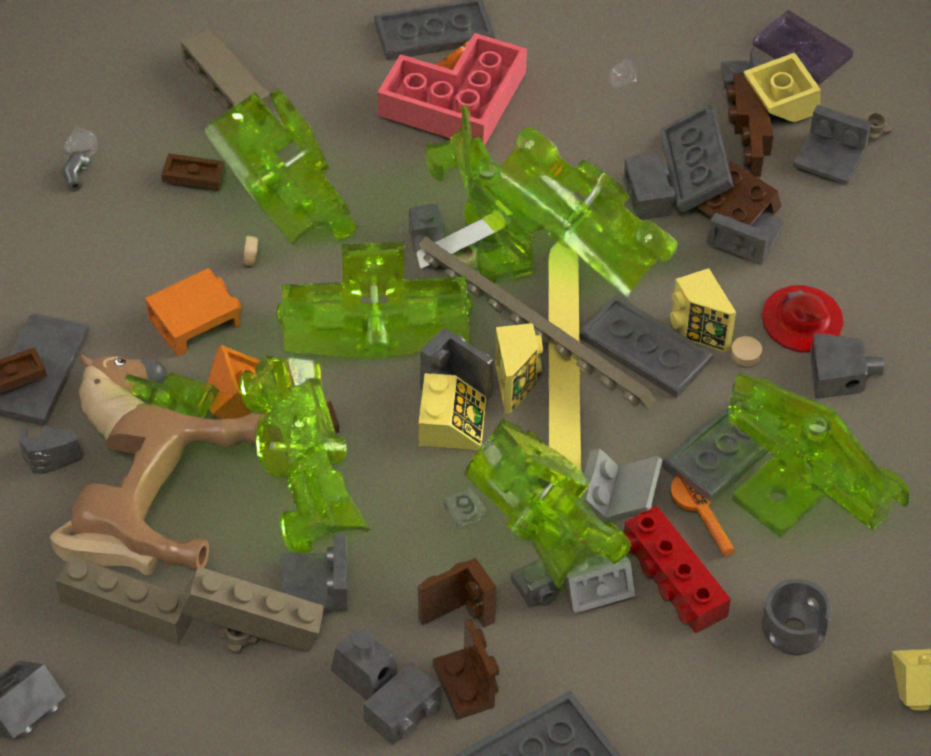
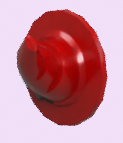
M806 285L787 286L775 291L766 300L762 310L763 327L770 338L783 348L799 353L810 352L813 334L840 336L844 325L842 310L834 298L820 289Z

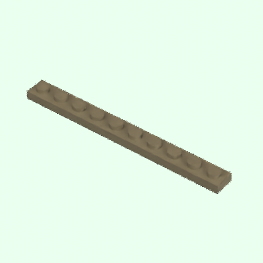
M426 236L419 243L418 246L426 254L423 259L435 269L439 266L446 269L445 275L457 284L462 280L467 284L465 288L477 298H480L482 295L488 298L487 303L499 313L505 310L511 314L509 319L516 325L533 323L535 335H541L542 343L546 344L547 341H550L555 345L553 349L562 357L568 360L572 356L576 359V365L588 375H591L592 372L600 376L598 380L608 389L614 391L615 388H618L624 392L622 397L630 404L637 407L640 403L649 410L656 402L655 397L648 388Z

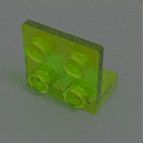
M171 372L163 384L131 374H127L124 379L133 387L131 391L138 397L148 400L150 405H162L180 414L200 418L205 417L219 393V390L212 384Z

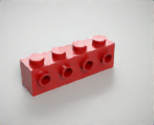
M658 506L625 521L622 537L625 549L628 553H633L636 556L644 574L647 577L653 578L658 585L661 596L666 601L670 600L683 624H688L696 634L728 617L731 598Z

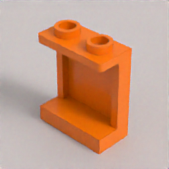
M209 268L145 298L147 317L177 357L188 352L187 340L228 320L234 327L241 325L240 313L242 312L240 302L235 296L231 297L222 278L219 276L215 277Z

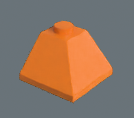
M221 345L216 351L205 388L209 410L212 415L222 419L243 418L250 413H264L267 416L282 410L267 363Z

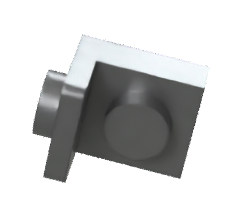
M751 50L750 61H722L723 89H727V85H732L734 73H740L744 77V71L763 64V60H758L757 50Z
M540 559L511 572V580L529 608L538 604H547L558 596L559 578L555 573L550 575Z

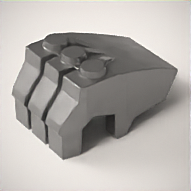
M49 425L43 427V436L30 439L28 438L27 428L20 429V438L18 440L24 461L31 467L32 473L43 474L51 472L82 458L78 438L72 430H53Z

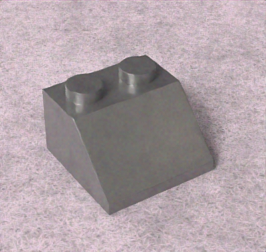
M19 660L0 675V736L11 739L25 736L32 730L33 726L31 724L40 717L44 718L55 712L59 707L58 703L66 697L44 664Z

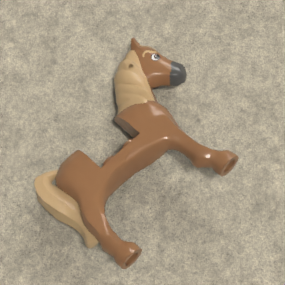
M81 353L80 358L85 367L82 384L79 388L82 412L87 415L88 420L97 432L104 435L107 449L132 453L135 456L129 474H126L122 479L121 488L95 483L84 486L72 508L71 520L54 531L50 536L53 550L64 561H68L72 555L103 567L129 566L139 570L144 575H151L155 571L158 560L169 566H185L193 571L196 570L197 566L204 568L209 555V543L207 540L195 537L185 542H179L169 539L152 530L145 523V516L159 488L179 462L187 444L199 441L230 448L245 441L249 444L259 445L263 442L266 435V415L264 413H250L243 418L213 420L180 414L162 405L145 404L135 396L145 389L160 384L166 378V370L160 361L153 358L127 359L119 356H102L97 359H91Z

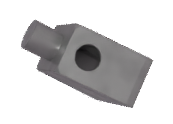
M813 334L810 357L815 399L861 393L865 390L868 375H883V357H866L864 342L861 339Z
M357 628L335 648L331 671L365 700H368L397 674L392 653L376 641L371 633L364 631L362 628Z

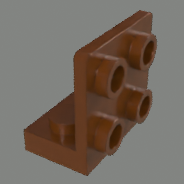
M731 161L728 165L734 187L697 205L699 210L710 217L718 213L752 226L765 209L775 214L781 207L778 190Z
M476 557L467 562H459L449 571L438 576H431L418 586V620L422 625L464 605L473 619L477 618L484 628L495 623L496 586Z
M471 619L464 621V649L433 659V668L457 720L494 708L495 694L499 692L496 676L499 675L497 662L494 656H488L485 650L487 647L485 636L481 629L476 630Z

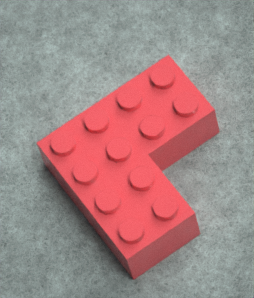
M474 33L453 70L400 54L377 92L378 116L484 149L526 73L527 49Z

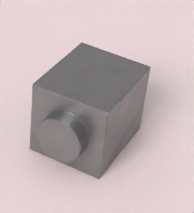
M438 204L409 207V234L414 253L421 250L418 245L425 236L433 242L443 239V222Z

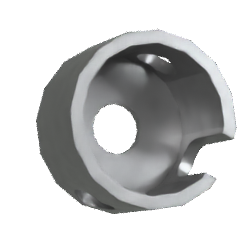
M790 579L775 585L767 595L763 614L762 628L766 639L775 648L785 653L798 655L809 653L818 648L826 638L831 618L832 605L828 595L820 586L808 580ZM810 597L816 599L819 607L811 601ZM789 620H798L803 624L804 630L789 629L785 624Z

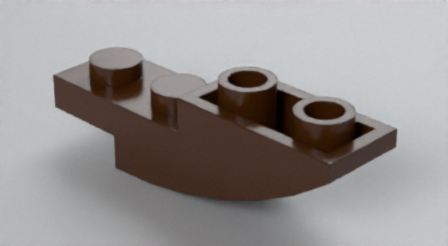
M734 73L732 85H727V102H732V105H729L728 120L729 122H734V134H741L742 144H747V148L744 147L743 164L748 165L749 173L756 177H761L764 156H771L773 142L772 124L767 109L748 81L740 73Z

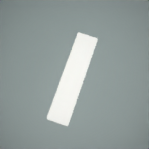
M501 209L435 243L453 254L507 227L504 210ZM419 250L417 251L420 268L423 269L430 264L423 259L426 254Z

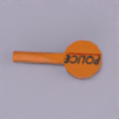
M676 476L671 483L670 495L677 506L685 510L697 511L722 554L726 557L733 554L735 551L733 545L709 507L712 501H708Z

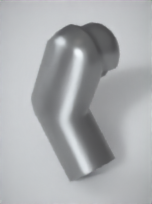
M80 151L70 155L62 171L67 187L72 192L82 188L78 174L79 169L84 170L90 164L89 156L84 153L82 154Z

